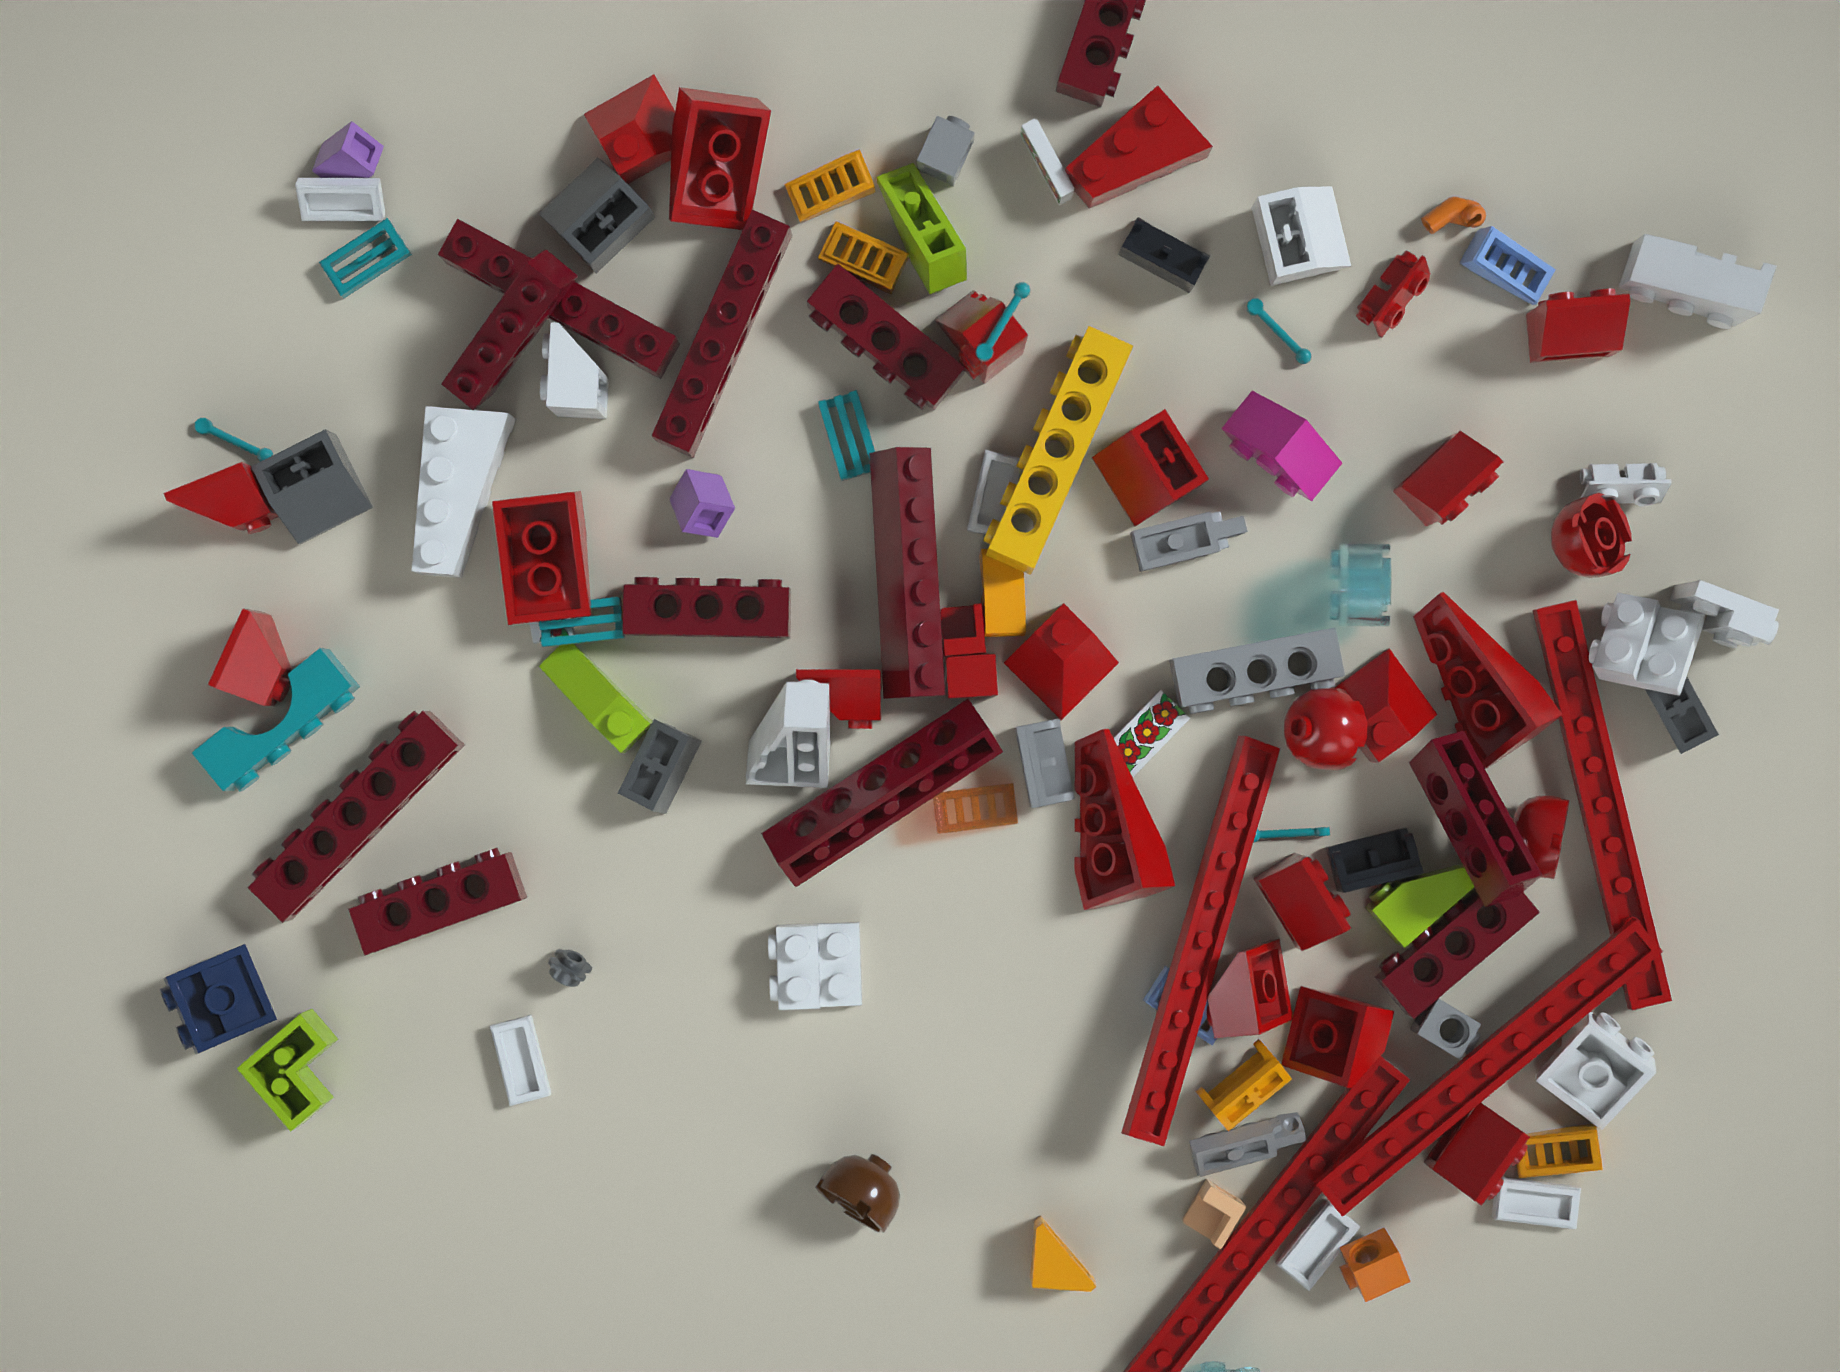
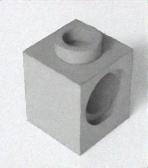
M937 116L917 158V169L954 186L974 143L975 132L969 130L970 125L954 116H948L947 119Z
M1438 998L1416 1017L1410 1030L1456 1058L1461 1059L1464 1053H1470L1478 1043L1480 1033L1477 1031L1481 1024ZM1454 1018L1457 1022L1455 1035L1449 1039H1442L1440 1035L1441 1024L1447 1019Z

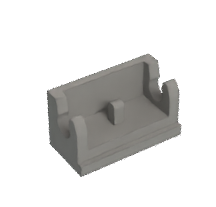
M1054 719L1015 727L1030 807L1036 808L1075 799L1060 720Z

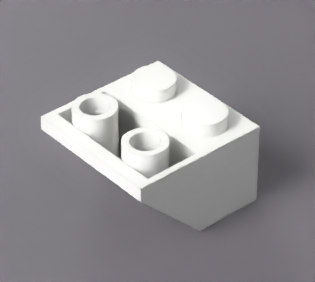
M1332 186L1296 187L1258 196L1252 205V211L1270 286L1351 266Z
M550 323V334H544L542 340L543 359H548V375L541 376L540 399L545 400L546 407L558 417L607 419L609 378L559 323Z

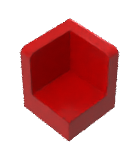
M982 603L971 606L942 608L941 624L944 657L985 654L986 645Z
M996 654L954 656L946 659L948 699L998 695Z

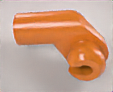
M1449 197L1423 216L1421 221L1427 231L1434 234L1448 223L1477 228L1484 223L1486 212L1476 201L1460 197Z

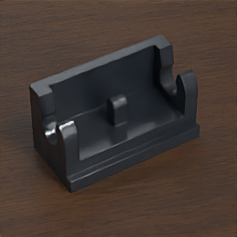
M1137 217L1118 254L1188 293L1193 289L1210 257L1205 252L1193 248Z
M1406 827L1326 847L1336 890L1342 893L1424 873L1413 834L1408 833Z

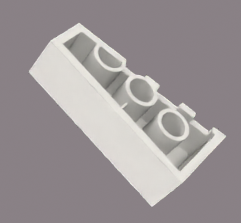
M426 406L412 572L421 575L462 578L479 529L478 525L484 507L487 506L491 494L490 490L497 469L500 468L505 453L504 449L509 434L512 433L516 421L509 413Z

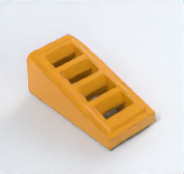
M860 149L835 159L785 184L800 223L875 193L874 182ZM852 167L860 183L852 187L846 172L847 169ZM838 174L844 191L837 194L830 177ZM821 180L829 195V199L822 201L815 184ZM806 186L815 204L810 208H807L800 191L801 188Z
M835 221L818 259L833 267L840 264L854 277L888 294H892L909 259V253ZM843 235L849 238L840 258L833 255V252ZM856 243H859L863 247L855 264L848 262V259ZM870 250L878 252L870 269L862 268ZM886 256L892 259L884 277H882L877 272Z
M1585 1124L1528 1133L1527 1135L1530 1138L1526 1145L1535 1144L1538 1164L1530 1166L1528 1150L1517 1164L1519 1178L1603 1170L1597 1126ZM1585 1139L1588 1156L1580 1158L1577 1140ZM1569 1141L1571 1159L1563 1160L1560 1142ZM1544 1143H1552L1555 1162L1546 1163Z

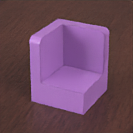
M351 121L323 142L312 171L321 178H370L375 173L384 146Z
M686 469L670 496V503L682 532L718 538L735 509L722 476L718 474Z

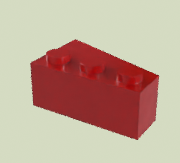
M1157 85L1065 168V172L1074 186V192L1089 208H1092L1132 191L1137 186L1158 177L1162 178L1169 175L1174 170L1206 159L1213 146Z
M974 290L935 319V321L960 352L959 356L961 359L958 361L965 367V372L972 380L979 376L985 384L1023 355L1028 334L1012 315L992 347V358L988 361L979 360L976 356L977 347L987 341L1007 307L1002 301L992 297L987 299L984 294L978 295Z

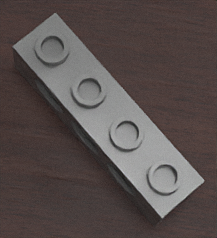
M1336 627L1169 660L1178 707L1189 706L1190 714L1214 710L1213 701L1228 698L1230 706L1255 702L1253 694L1269 691L1270 698L1295 694L1294 686L1306 683L1310 684L1311 690L1334 687V678L1345 676ZM1294 652L1302 654L1307 660V669L1301 676L1294 675L1288 668V659ZM1254 660L1261 661L1267 668V676L1260 684L1252 682L1247 675L1248 665ZM1213 668L1223 670L1227 676V684L1219 692L1212 690L1207 684V674Z

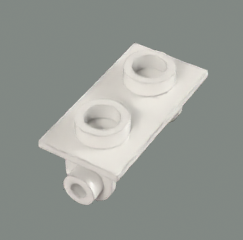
M1657 463L1626 464L1624 467L1626 477H1620L1618 464H1589L1588 468H1581L1580 483L1581 485H1586L1581 498L1601 493L1604 494L1602 498L1606 501L1613 499L1618 504L1635 503L1637 506H1650L1661 503L1672 481L1671 479H1666L1665 467H1658Z

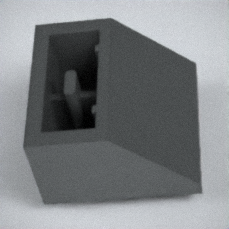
M596 158L539 213L596 274L655 218L651 208L599 158Z
M326 429L251 466L269 504L298 544H302L373 508L338 436Z

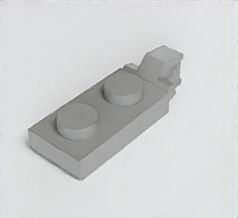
M1209 511L1130 532L1139 570L1143 572L1218 553L1222 549L1229 548L1227 538L1241 535L1248 531L1244 516L1223 521L1221 512L1211 513Z
M1295 1112L1277 1115L1276 1118H1270V1120L1257 1123H1246L1230 1131L1205 1134L1189 1142L1197 1176L1200 1175L1202 1177L1276 1157L1278 1149L1305 1142L1306 1137L1299 1114Z

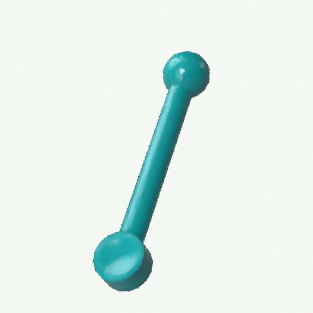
M1019 282L1015 285V295L987 341L980 344L976 349V356L979 360L988 361L992 358V347L1020 301L1028 297L1031 292L1030 286L1027 283Z
M1251 299L1247 304L1248 313L1253 316L1258 315L1296 354L1295 357L1298 363L1307 364L1310 362L1311 352L1306 348H1301L1263 310L1264 305L1260 299Z
M199 418L195 422L194 426L198 433L203 435L212 434L257 456L259 462L273 456L269 448L259 449L214 427L207 418Z
M1330 827L1261 831L1257 829L1253 843L1265 838L1330 836Z

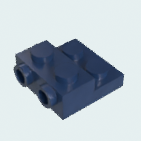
M246 944L165 977L166 987L160 989L168 1011L177 1009L182 1025L177 1026L176 1031L184 1049L187 1050L193 1047L195 1054H199L277 1020Z

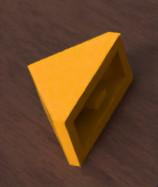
M1040 1215L1034 1221L1030 1274L1032 1288L1084 1292L1094 1290L1097 1287L1094 1277Z

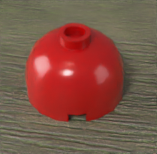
M1601 493L1588 495L1566 504L1555 517L1551 530V545L1559 562L1569 572L1587 578L1603 577L1622 571L1629 562L1631 555H1624L1625 543L1632 541L1627 517L1615 500L1606 501L1602 498L1604 494Z
M1334 688L1312 689L1300 695L1288 708L1284 719V738L1288 749L1298 761L1308 767L1323 770H1342L1355 762L1357 758L1352 757L1356 754L1358 747H1364L1367 740V719L1361 703L1358 700H1352L1350 695L1347 694L1349 693L1348 691Z
M1539 795L1528 798L1518 806L1514 818H1512L1543 875L1540 878L1554 879L1557 871L1569 808V800L1561 799L1560 797Z

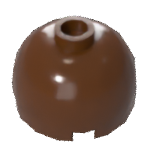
M871 1154L868 1160L857 1155L845 1156L830 1166L815 1187L831 1204H834L836 1201L846 1210L845 1214L876 1232L881 1230L884 1233L899 1207V1188L896 1181L888 1174L892 1167L874 1154Z

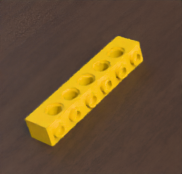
M1089 325L1084 337L1075 335L1066 355L1067 358L1073 360L1067 374L1061 371L1058 372L1049 394L1056 396L1051 410L1042 408L1033 428L1040 435L1034 448L1026 444L1016 467L1023 470L1018 484L1009 481L1000 501L1001 505L1007 507L1001 521L992 519L983 539L984 542L990 544L986 553L987 556L1029 575L1032 574L1133 349V345ZM1085 367L1094 369L1099 376V381L1093 384L1083 382L1078 375V370ZM1066 404H1075L1081 409L1083 417L1076 421L1069 420L1063 415L1062 407ZM1051 440L1061 442L1066 448V455L1060 458L1050 456L1045 449V444ZM1034 477L1044 478L1049 483L1050 491L1044 495H1037L1030 490L1028 481ZM1017 514L1028 515L1033 521V529L1029 532L1017 531L1012 525V517Z

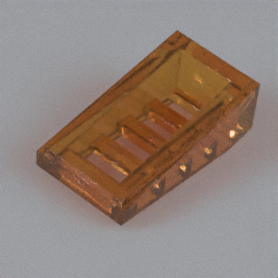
M1013 783L943 791L933 798L937 834L1018 824ZM995 793H1003L1005 817H997ZM980 795H986L988 819H981L978 798ZM964 797H970L972 821H965L962 802ZM954 799L956 823L948 822L946 800Z

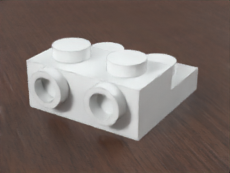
M1701 580L1674 586L1670 601L1680 604V611L1701 614L1703 618L1706 614L1707 617L1702 630L1714 634V642L1727 647L1737 648L1738 644L1750 647L1751 645L1756 646L1759 642L1769 645L1774 640L1779 623L1775 621L1779 609Z
M1617 593L1614 603L1607 602L1602 612L1601 624L1603 627H1606L1602 640L1595 639L1589 651V662L1593 664L1600 680L1680 696L1704 624L1702 615L1661 607L1658 600Z
M859 922L777 925L776 935L768 936L769 960L777 959L778 976H770V1000L778 1001L779 1010L862 1005Z
M1590 1012L1564 1035L1562 1046L1536 1073V1081L1603 1130L1656 1074L1655 1059L1652 1057L1654 1052L1646 1042L1638 1037H1634L1631 1041L1619 1033L1621 1029L1619 1024L1608 1014L1601 1012L1596 1016Z

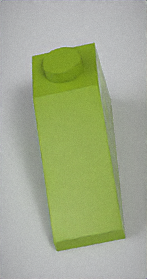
M911 163L877 176L878 186L907 253H909L910 261L929 294L966 281V247L915 164Z
M575 644L559 645L539 665V668L585 718L620 753H627L649 730L653 721Z
M1458 864L1396 880L1392 884L1389 882L1382 883L1369 895L1372 901L1365 909L1397 945L1405 948L1472 890L1474 885L1463 864Z

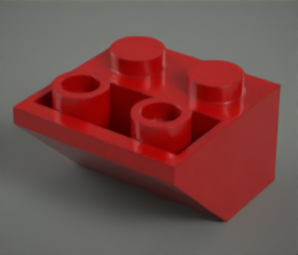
M1614 288L1590 291V296L1574 298V292L1553 293L1548 295L1549 300L1538 302V306L1526 314L1530 363L1608 357L1623 350L1630 308V294L1616 295Z
M1166 409L1133 428L1091 458L1134 527L1209 480Z
M1460 430L1451 435L1399 484L1393 492L1425 526L1436 522L1443 525L1448 520L1450 522L1469 506L1464 500L1469 495L1473 497L1478 492L1482 493L1498 479L1499 475L1495 470L1504 461Z
M1293 853L1253 878L1297 949L1304 951L1351 929L1346 920L1347 917L1351 916V913L1338 894L1334 896L1324 885V882L1329 880L1316 858L1312 860L1309 856Z
M1480 1103L1441 1136L1424 1163L1482 1206L1486 1199L1492 1200L1499 1193L1504 1183L1502 1176L1509 1166H1515L1522 1160L1527 1152L1528 1146L1526 1142L1530 1136L1483 1103Z

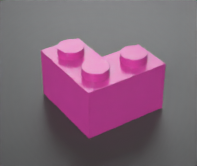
M1253 390L1221 428L1232 440L1229 447L1238 456L1246 461L1251 457L1255 458L1256 463L1262 469L1273 476H1277L1274 483L1291 497L1298 493L1313 501L1342 465L1341 460L1305 418Z

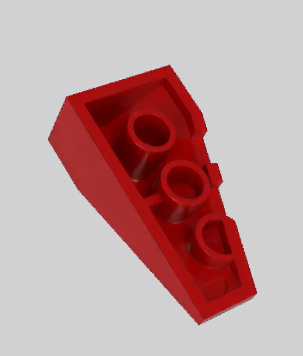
M1444 592L1439 593L1413 616L1429 660L1437 665L1444 683V687L1440 688L1445 701L1450 700L1458 722L1454 724L1456 731H1465L1485 769L1537 736L1563 715L1541 684Z
M1102 729L1075 741V792L1080 795V818H1075V832L1080 833V857H1074V871L1083 909L1092 910L1141 899L1174 887L1175 882L1166 846L1110 730Z

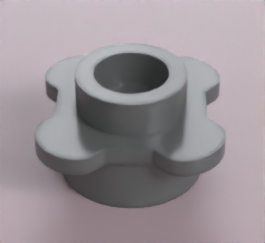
M558 949L554 954L556 957H551L548 961V964L551 966L549 970L550 975L557 982L570 987H576L580 982L585 981V973H591L592 966L586 962V959L573 950Z

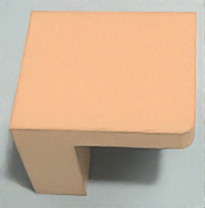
M1206 1179L1182 1220L1184 1224L1209 1238L1214 1246L1222 1249L1245 1211L1246 1206L1241 1199Z

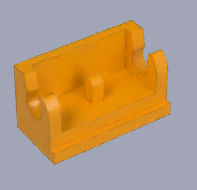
M1260 1039L1253 1043L1258 1052L1208 1093L1202 1086L1195 1091L1227 1131L1233 1129L1292 1080L1280 1062Z

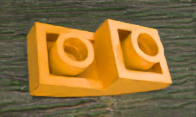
M981 549L979 561L983 591L981 603L985 637L1025 636L1024 572L987 556L988 549Z

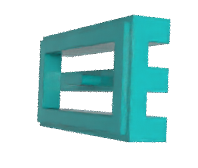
M386 218L319 261L340 296L346 298L411 256L412 253L404 244L391 221ZM385 233H388L390 238L339 271H334V266ZM393 247H397L396 251L392 252L391 254H389L379 262L375 263L365 271L361 272L351 280L347 281L346 283H342V280H344L345 278L349 277L362 267L366 266L376 258L380 257Z
M857 390L842 396H835L829 400L818 401L841 481L871 473L870 464L862 466L844 404L852 402L869 461V453L875 452ZM831 408H837L854 469H846L829 413Z
M621 597L591 600V609L613 607L614 614L540 621L541 646L550 647L625 638L623 634ZM615 623V630L551 637L550 630Z

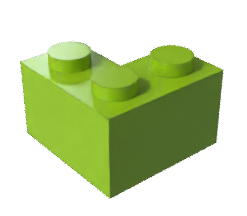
M309 1009L294 1018L244 1061L237 1070L291 1132L303 1125L334 1098L310 1070L308 1065L339 1039L313 1009Z

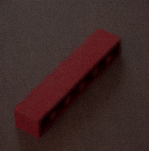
M894 447L869 453L883 698L945 695L931 448Z

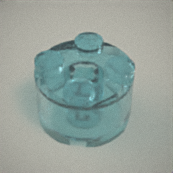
M1339 544L1338 550H1331L1330 579H1338V591H1331L1329 617L1330 620H1338V626L1389 627L1390 616H1382V612H1387V605H1391V558H1383L1382 555L1389 554L1390 544Z

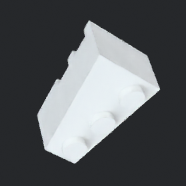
M1644 234L1633 242L1618 287L1630 291L1631 298L1646 303H1652L1653 300L1668 304V310L1679 315L1691 316L1692 313L1707 317L1706 322L1722 329H1730L1731 326L1734 327L1762 312L1777 267L1776 265L1763 263L1760 270L1735 264L1737 259L1735 255L1724 253L1722 260L1697 252L1698 246L1649 234Z
M814 680L786 682L749 740L746 784L828 788L830 759L829 684L819 683Z

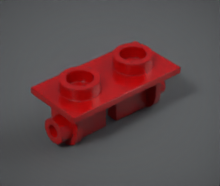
M1406 250L1402 255L1397 254L1380 277L1383 283L1390 286L1389 290L1385 291L1379 286L1374 285L1358 305L1359 312L1356 318L1368 326L1373 321L1379 337L1382 338L1389 328L1394 329L1401 322L1407 304L1413 296H1419L1427 287L1431 273L1425 256L1422 255L1418 260L1414 254Z

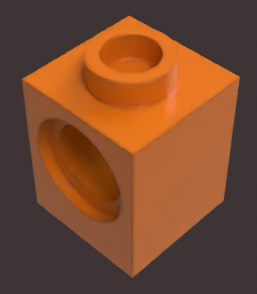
M1385 1228L1340 1247L1346 1263L1339 1267L1344 1280L1350 1290L1358 1288L1365 1302L1411 1282L1400 1253Z

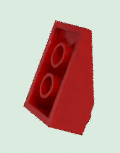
M679 87L672 126L669 220L671 222L738 230L744 229L754 206L771 110L758 98Z
M581 491L492 501L508 625L591 616L587 534Z

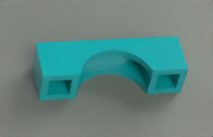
M319 648L288 673L292 688L291 704L286 716L276 727L258 735L246 733L236 727H222L192 752L222 791H233L237 788L239 792H242L250 787L260 777L256 773L268 762L271 766L279 763L290 754L292 750L288 746L300 736L303 740L309 738L323 726L320 720L333 710L337 714L355 700L352 693L359 689L360 686L330 649Z

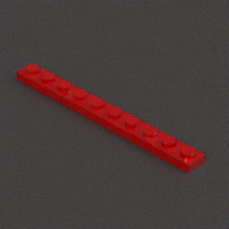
M1577 600L1534 609L1532 611L1554 703L1563 714L1558 718L1610 936L1633 918L1638 920L1659 946L1592 663L1589 662V651ZM1661 954L1622 985L1627 1008L1630 1010L1672 1001Z
M1238 736L1121 1132L1127 1136L1163 1147L1166 1143L1281 749L1248 736Z
M1630 919L1317 1178L1314 1183L1342 1217L1659 956L1663 952L1662 949L1637 919Z
M1380 1056L1352 1088H1346L1230 1235L1222 1249H1219L1123 1372H1181L1322 1193L1314 1181L1364 1140L1408 1084L1410 1079Z

